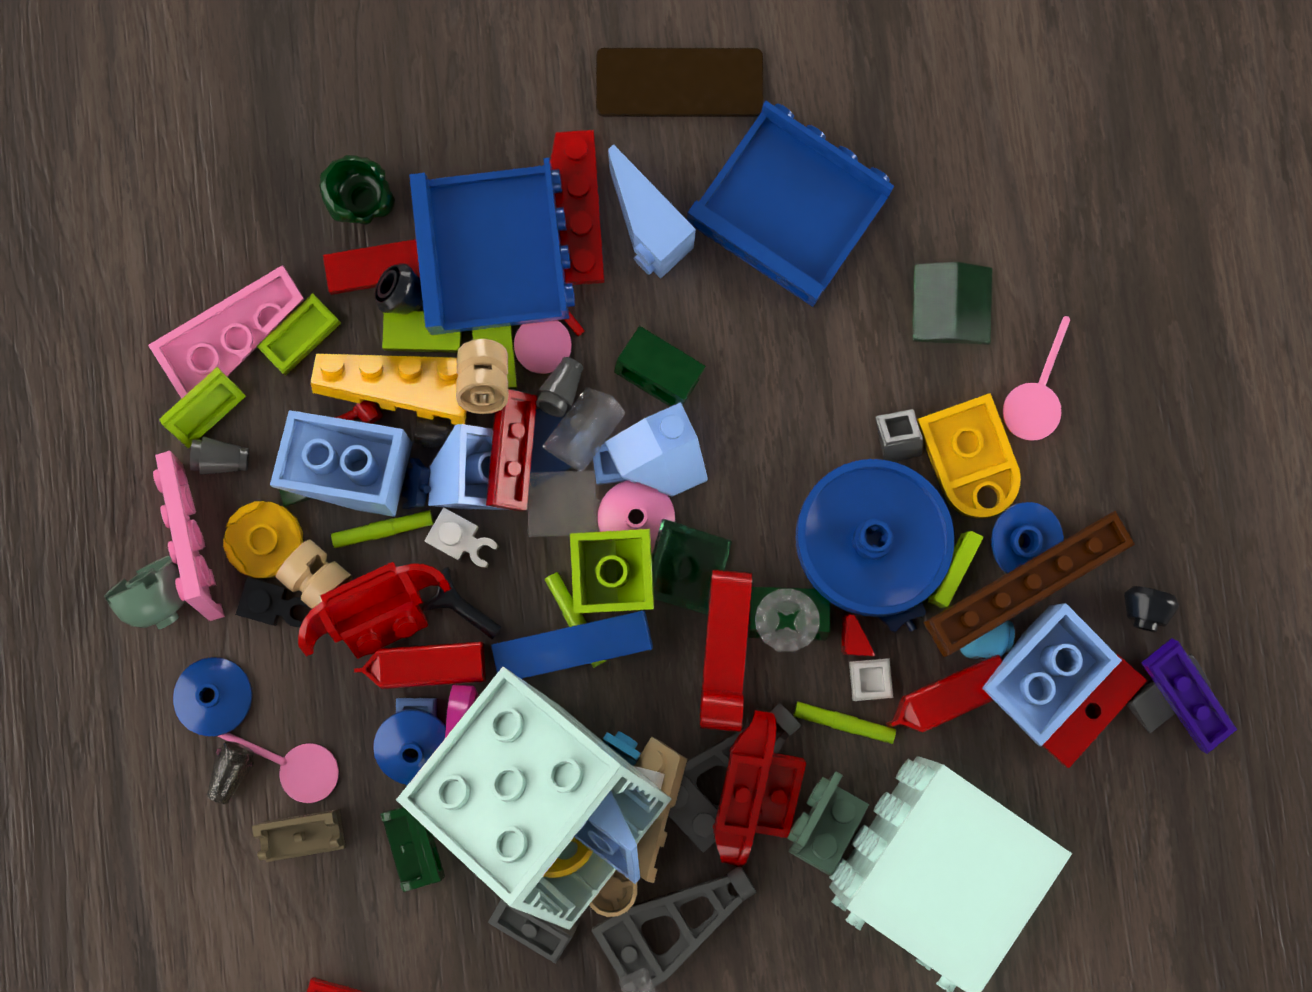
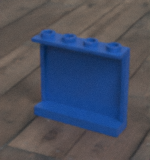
M765 101L761 114L699 202L696 200L687 212V221L707 237L813 307L890 196L894 185L889 183V177L881 170L874 167L868 169L857 161L858 157L848 148L843 146L837 148L826 141V136L818 128L812 125L805 127L793 119V113L781 104H775L774 106Z
M549 157L543 158V166L436 179H428L425 173L409 174L425 328L431 335L570 319L568 307L575 306L573 283H565L564 269L571 268L568 245L561 246L560 231L567 230L564 207L557 208L555 193H562L561 176L559 169L552 170Z

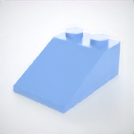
M612 145L608 149L610 174L634 252L637 254L634 260L648 275L654 272L661 279L694 248L696 229L615 145Z
M289 410L270 486L358 511L395 517L413 443L405 431L400 428Z
M1066 603L1050 605L1021 635L982 689L1038 746H1042L1122 660Z
M610 791L574 837L636 884L640 879L637 844L612 791Z

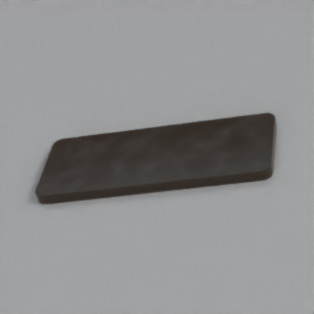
M601 48L596 53V111L600 116L757 117L761 114L763 106V53L758 48Z

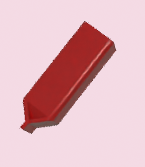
M467 642L379 649L362 668H354V673H364L381 689L486 682L484 643Z
M995 655L981 660L902 696L893 720L886 723L887 727L900 725L923 733L994 701L982 688L1002 662L1000 656Z

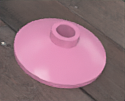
M627 480L615 485L603 497L598 509V527L600 532L650 529L652 554L666 544L673 532L675 524L674 507L668 495L644 484ZM640 510L644 515L643 521L639 524L631 523L628 518L631 511Z

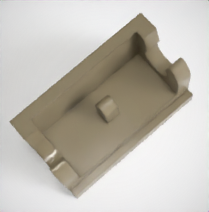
M340 809L265 821L252 826L253 837L260 840L261 851L257 853L260 861L266 860V862L346 848Z

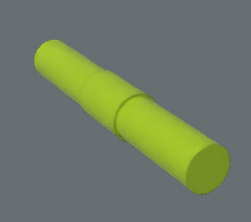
M431 510L331 533V539L334 548H339L434 525Z
M556 572L545 578L544 580L559 605L569 627L587 623L582 613H574L573 598L559 573ZM607 660L593 662L591 665L595 668Z
M798 701L793 713V717L893 744L896 735V729Z

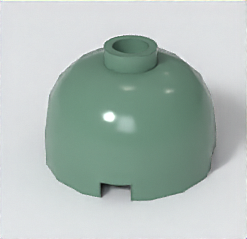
M170 556L156 560L137 570L138 575L128 582L126 579H123L104 595L109 606L121 621L131 627L146 628L154 624L158 629L169 626L179 618L176 611L186 602L182 601L178 595L175 579L180 577L178 564H174Z

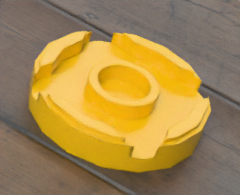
M254 501L240 507L229 518L225 527L227 528L225 538H223V548L229 562L240 573L256 579L276 577L284 561L303 543V532L298 519L287 508L273 502Z

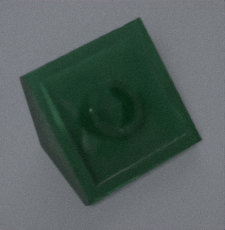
M962 262L915 265L913 342L989 345L991 343L992 268Z
M662 519L652 553L654 600L708 615L712 570L724 571L732 541Z

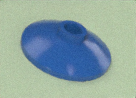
M1022 502L1010 506L999 516L993 528L991 545L997 564L1005 573H1008L1063 541L1064 536L1060 522L1051 510L1038 503ZM1020 534L1024 537V544L1021 548L1018 543Z
M217 657L201 659L187 667L178 678L173 693V705L178 719L187 729L203 736H220L231 732L243 722L252 704V687L246 673L232 661ZM212 688L215 692V697L211 702L206 703L203 700V693L205 690Z
M414 709L403 710L388 717L379 727L374 739V756L380 769L392 780L408 785L444 741L446 733L445 724L431 713ZM413 748L418 752V756L416 758L408 757L404 750Z

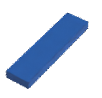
M645 610L495 643L491 647L497 673L502 667H505L522 679L652 650L653 644Z

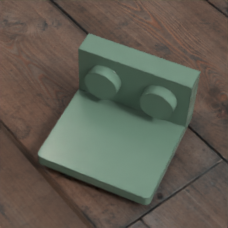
M837 771L829 779L822 777L819 783L816 784L806 804L812 807L809 814L803 812L800 818L798 817L787 839L793 842L788 851L789 853L829 876L833 874L869 806L868 803L837 786L843 776Z

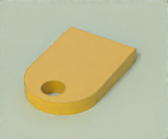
M991 393L917 419L925 448L942 493L954 510L970 518L983 519L1003 512L1013 503L1020 488V470ZM981 487H989L995 491L997 502L993 508H984L978 503L977 493Z

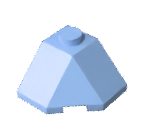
M681 402L644 418L605 441V445L622 478L628 481L644 484L671 497L708 481L698 437Z
M465 424L455 425L430 466L429 486L431 491L429 492L428 506L456 509L509 510L486 506L493 438L492 428Z

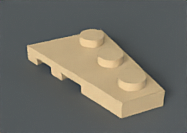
M654 737L650 738L635 766L665 774L661 790L672 800L637 843L640 877L651 883H654L658 870L654 866L659 847H664L667 832H664L668 814L670 808L676 804L687 759Z

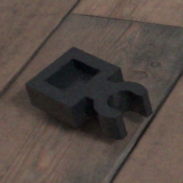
M247 577L235 615L276 626L279 616H283L288 625L300 627L303 621L294 618L293 610L298 605L309 606L300 597L285 600L288 588Z

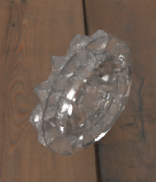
M779 589L769 593L760 602L755 616V628L761 636L763 643L773 647L777 652H796L808 646L816 636L820 622L819 613L814 602L806 594L794 589ZM797 610L800 611L797 613L793 623L796 631L791 630L789 627H785L782 630L779 629L777 632L775 631L780 622V617L777 615L778 612L788 616L791 613L794 614Z

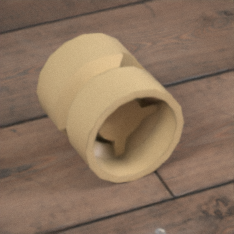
M476 339L464 343L457 353L458 378L456 383V399L458 405L466 411L477 414H489L501 410L508 402V353L506 348L502 344L488 339Z
M309 539L302 543L284 561L276 574V578L292 592L300 590L302 592L301 600L313 609L322 602L320 595L350 582L352 575L337 562L328 563L326 561L327 553Z
M616 870L589 906L600 915L606 917L619 916L627 912L634 904L638 884L637 882L634 884Z

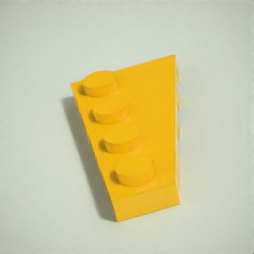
M316 354L311 377L312 392L315 394L355 403H361L364 400L379 403L380 408L396 411L397 407L417 411V417L431 420L435 416L451 419V424L453 425L465 424L467 411L458 405L456 399V383L458 378L456 357Z

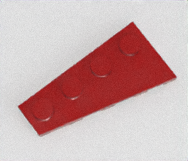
M594 130L556 132L550 162L552 170H560L562 193H555L557 208L564 207L567 230L560 231L561 246L568 245L571 268L564 269L565 283H573V285L605 283Z

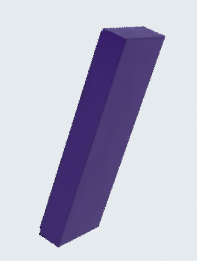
M1171 638L1141 662L1201 751L1208 754L1237 730L1177 640Z

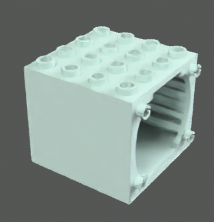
M502 667L396 801L510 907L570 930L616 869L593 852L588 861L572 874L558 878L543 877L557 858L569 859L575 855L578 846L571 840L610 791L613 793L636 844L672 799L559 704L505 667Z
M916 756L914 761L907 759L901 766L895 777L900 782L892 794L885 792L873 810L877 816L869 828L863 825L859 829L851 843L855 849L847 861L843 858L840 859L833 874L829 876V879L833 881L829 888L836 895L831 902L839 906L843 911H846V909L851 911L845 920L852 926L854 925L858 930L861 931L865 922L914 955L917 958L916 961L925 966L926 969L930 971L932 968L942 976L936 984L947 992H953L956 986L965 992H982L1072 853L945 765Z

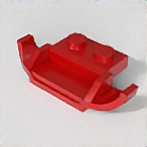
M393 561L320 595L322 602L310 610L303 619L298 634V646L307 657L314 653L313 647L315 642L321 636L328 633L335 643L343 640L357 659L373 654L380 648L401 638L410 637L416 631L429 626L423 611L418 605L423 603L419 590L428 586H438L446 592L452 588L443 574L432 566L408 564L397 567Z
M754 710L751 724L737 737L729 750V764L716 821L713 824L714 840L721 863L737 866L746 864L755 833L787 838L791 831L807 762L801 757L773 753L776 741V718L774 713Z

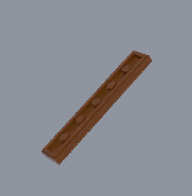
M1113 511L923 623L942 656H949L1135 544L1116 511Z

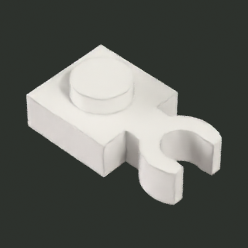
M444 507L424 540L426 543L459 561L466 551L470 554L473 563L482 568H487L489 564L480 559V548L483 546H489L494 550L499 548L498 544L490 538L476 539L474 535L479 527Z

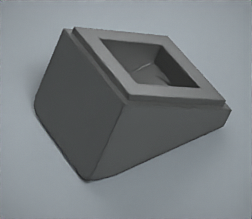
M913 409L875 416L884 460L893 462L922 455L923 437Z

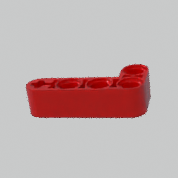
M712 570L699 719L700 728L741 732L752 573Z

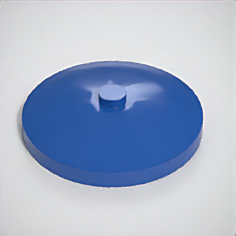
M880 459L853 461L825 475L813 487L801 507L795 536L801 567L813 587L835 606L854 614L870 617L896 615L915 607L928 598L938 588L949 570L953 558L955 538L949 510L934 486L916 471L902 464Z

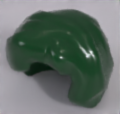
M347 154L340 159L332 161L320 175L319 187L323 203L331 217L337 222L367 225L372 222L373 218L388 215L394 207L395 198L391 193L389 183L386 181L385 170L368 157Z

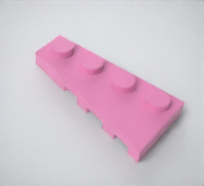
M282 265L150 343L148 346L182 399L216 367L228 377L257 348V345L305 299L285 266Z
M171 451L157 454L155 457L158 469L153 471V476L157 489L160 493L163 492L165 505H162L160 510L165 526L171 530L173 541L168 542V550L173 563L178 564L180 577L175 579L178 595L182 601L189 603L209 621L223 618L225 615L222 604H216L212 600L209 587L216 585L213 571L208 568L204 557L199 554V550L206 547L202 532L194 519L190 520L189 515L195 514L196 510L183 463Z

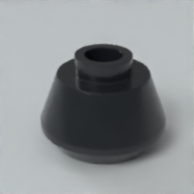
M405 263L392 265L384 271L376 285L374 294L379 310L384 313L409 314L412 311L418 310L423 304L421 281L412 268Z
M1132 586L1124 594L1127 617L1134 620L1133 627L1141 630L1157 632L1158 626H1167L1179 608V603L1174 595L1160 590Z

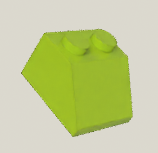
M650 529L570 533L574 613L654 609Z

